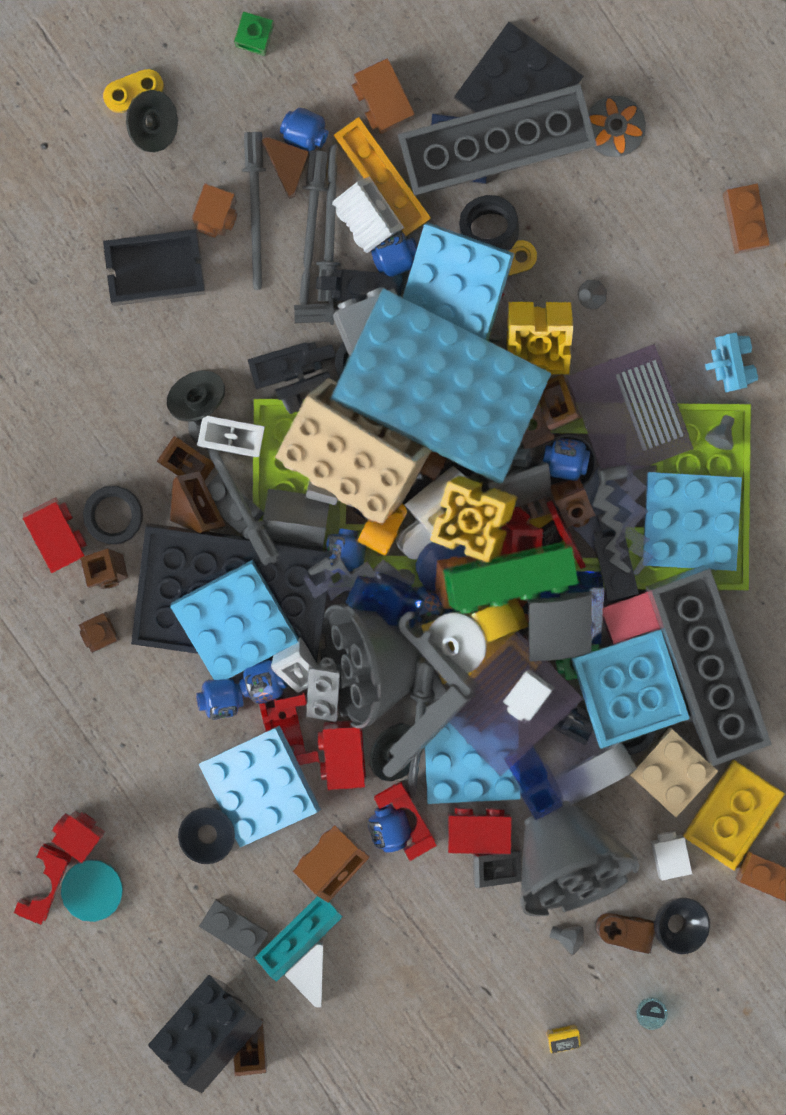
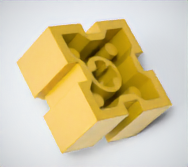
M508 302L506 351L540 368H544V370L551 374H570V346H572L573 333L571 302H546V308L534 307V302Z
M459 475L447 482L441 506L448 509L447 512L436 518L430 541L451 549L462 544L467 546L466 555L488 563L500 555L506 531L499 528L510 521L517 497L495 488L486 493L481 492L482 483Z

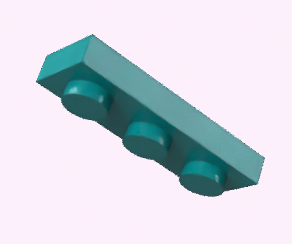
M317 896L255 959L266 973L277 982L343 916L331 902L327 903Z

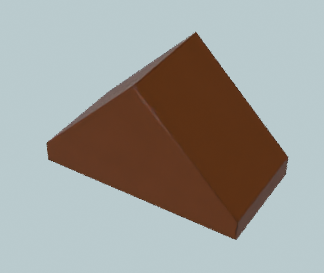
M266 137L262 139V144L290 200L295 197L309 158V151Z
M560 374L549 379L539 402L549 430L554 431L581 419L582 416L564 375Z
M173 436L156 461L177 476L199 471L204 481L215 467L211 460L175 436Z
M200 472L176 476L173 479L170 521L198 533L222 529L226 525Z
M263 1024L234 1056L235 1076L267 1072L268 1064Z

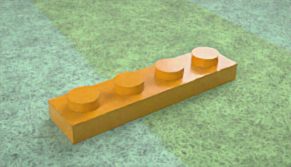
M359 117L333 135L363 179L370 176L403 225L404 229L401 232L405 236L410 235L431 220V217L416 196H414L411 189Z

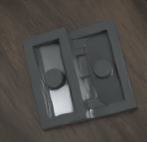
M591 592L560 593V598L529 599V661L565 659L591 653Z

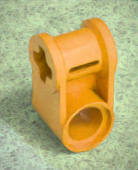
M402 503L382 524L378 521L368 520L357 542L386 556L398 534V528L407 514L404 504Z

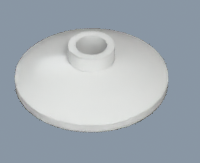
M448 613L433 622L429 629L434 630L430 639L466 673L474 671L481 664L486 653V639L479 624L473 618L462 613ZM449 641L455 644V651H451L449 648Z

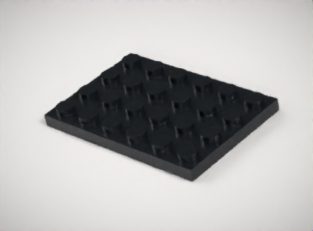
M146 523L131 644L198 654L171 609V603L253 560L298 638H302L317 663L330 571L323 569L319 573L310 575L309 569L327 557L330 559L332 553L326 550V548L272 541L279 553L278 560L275 563L270 562L264 565L250 539H246L243 536L215 532L198 533L187 528ZM271 656V657H269V658H267V659H265V660H272V659H273V656Z

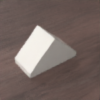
M206 416L202 418L197 446L259 458L265 427Z
M299 638L298 643L273 655L271 664L273 671L297 693L308 688L309 666L316 668L318 666L302 638Z
M318 941L285 973V976L315 1007H321L323 941Z

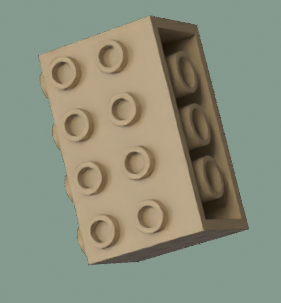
M328 378L306 397L275 457L282 461L286 468L298 471L309 478L313 485L327 489L335 494L336 498L342 503L354 506L362 511L363 515L369 520L378 521L382 524L403 503L431 449L331 400L330 398L337 383Z

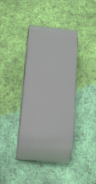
M619 742L557 774L547 781V784L558 802L569 801L570 805H573L634 772L637 767L623 743Z

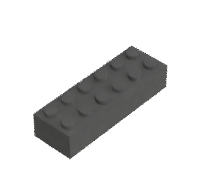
M581 84L398 134L414 196L597 146Z
M702 565L645 586L706 760L712 766L772 745L711 569Z

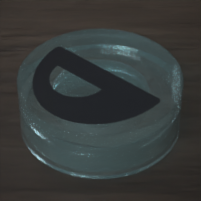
M654 997L645 998L637 1005L636 1018L642 1027L655 1030L662 1027L667 1020V1009L659 999Z

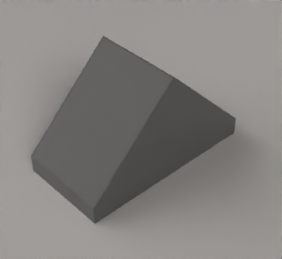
M511 851V854H472L473 883L475 888L521 882V851Z

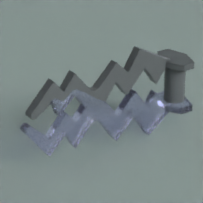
M629 462L611 468H598L599 486L593 507L606 511L600 521L616 532V535L605 547V549L615 553L609 562L626 573L631 571L621 560L630 553L618 546L627 538L633 541L628 550L642 558L634 570V574L637 575L654 557L641 548L650 539L638 533L634 528L648 512V510L635 502L647 487L632 474ZM626 477L627 481L620 488L628 491V494L618 504L632 512V514L622 524L613 520V517L621 509L605 500L614 490V488L606 485V481Z
M327 557L309 569L310 575L325 571L326 580L320 585L316 586L308 575L304 576V580L314 599L328 591L330 599L333 600L342 592L349 591L357 607L372 598L379 613L394 605L407 609L409 593L415 580V575L410 570H398L384 559L374 569L366 562L350 572L347 570L341 557L332 565ZM339 572L342 579L334 584L330 577ZM386 574L390 585L397 579H400L397 593H394L393 596L389 588L381 594L374 581ZM366 575L371 585L361 591L356 582Z

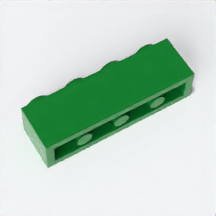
M564 542L497 556L488 563L479 560L443 568L449 606L456 611L460 610V613L478 611V606L490 604L493 607L506 605L509 603L508 599L520 597L522 600L533 599L539 596V592L550 590L551 593L564 592L569 589V585L578 584L572 546Z

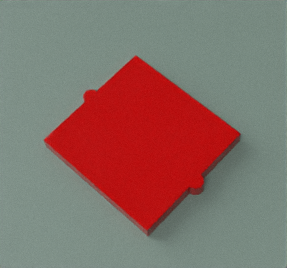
M552 500L546 504L564 542L572 546L573 556L580 569L587 567L571 532L566 527Z

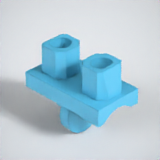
M737 332L716 337L717 349L711 351L713 362L705 364L706 371L715 369L717 381L723 380L725 393L747 388L748 384L757 381L756 367L754 365L743 366L741 357L742 354L751 353L752 344L750 337L737 336Z

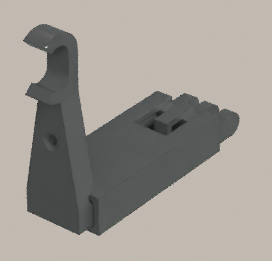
M411 611L401 618L399 623L401 632L424 655L450 686L454 685L389 750L394 757L383 768V773L387 777H392L400 772L477 695L474 691L479 686L468 673L449 656L445 655L441 648L430 639L434 630L425 631L423 636H419L409 626V620L415 617V611Z

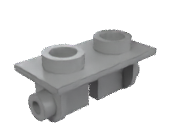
M323 658L317 668L309 666L306 717L337 722L340 672L336 671L337 666L331 658Z

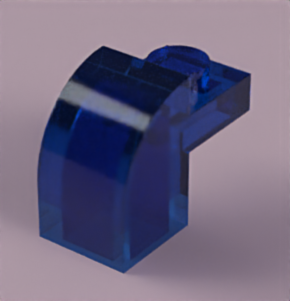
M376 572L374 577L358 575L346 600L349 607L353 609L377 612L388 625L399 626L400 620L405 614L415 611V617L409 620L411 628L414 627L426 602L408 584Z
M532 742L504 756V761L520 786V795L535 820L563 806V797L557 781L547 763L543 762Z

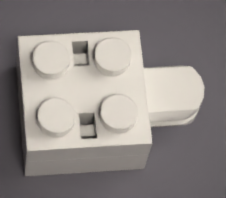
M454 466L450 467L436 481H433L405 504L416 521L397 535L396 543L398 548L411 559H417L425 546L432 542L430 539L436 518L447 512L448 508L441 506L447 482L459 475L465 477Z

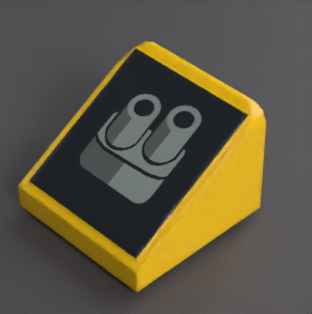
M551 514L529 520L530 524L543 530L542 546L564 541Z
M575 1025L555 1028L546 1032L551 1053L577 1049L581 1046L579 1030Z

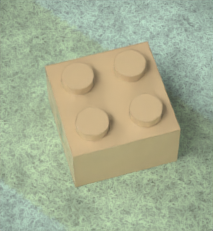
M668 727L635 763L637 769L629 775L672 815L677 817L718 771L673 729Z

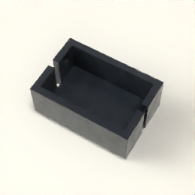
M196 229L103 241L106 269L109 272H115L116 277L114 274L107 275L110 302L113 306L206 295L203 267L201 263L196 264V261H202L199 236Z
M208 975L151 1040L148 1046L163 1063L169 1065L168 1068L185 1086L203 1093L264 1022L246 1004L242 1003L243 1001L226 983Z

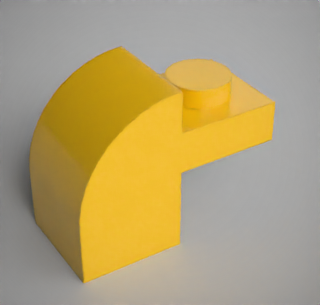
M517 597L509 600V603L506 605L492 606L469 616L483 630L486 644L528 627L524 611L520 607Z

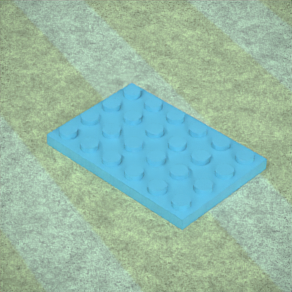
M383 289L330 399L501 484L551 373Z

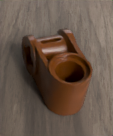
M604 913L597 918L595 930L604 942L625 947L629 950L651 954L655 937L654 921L615 913ZM613 922L618 929L617 931H611L610 935H608L604 927L610 926Z

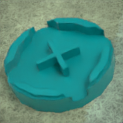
M88 859L83 861V863L78 862L67 871L62 881L61 897L63 904L71 915L82 921L96 922L106 919L116 911L122 900L123 884L120 875L113 866L100 860Z

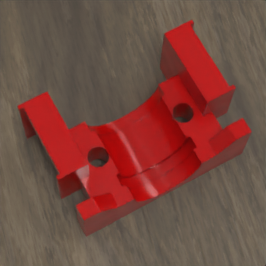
M303 691L302 695L280 700L273 699L274 707L267 708L266 702L259 704L266 732L277 726L281 727L289 746L294 748L293 754L299 766L314 762L320 763L318 749L307 752L305 750L296 706L307 704L305 691ZM282 711L285 712L286 717L280 718L279 713Z
M401 781L374 796L379 809L392 802L396 810L407 808L416 815V825L410 833L412 842L403 848L409 861L437 846L434 837Z
M45 843L40 847L37 858L44 862L45 870L43 874L47 875L51 880V892L45 897L35 896L31 902L21 898L13 912L22 918L42 925L43 921H46L61 880L72 858L69 853Z

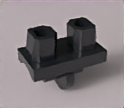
M298 359L291 360L294 369L284 372L283 376L286 382L296 378L298 381L275 389L278 399L282 400L289 414L300 411L303 405L300 393L308 390L313 392L325 380L331 379L328 371L305 379L304 375L315 372L313 364L310 363L300 367Z
M554 693L549 695L544 709L539 711L535 718L583 745H586L594 730L588 711Z

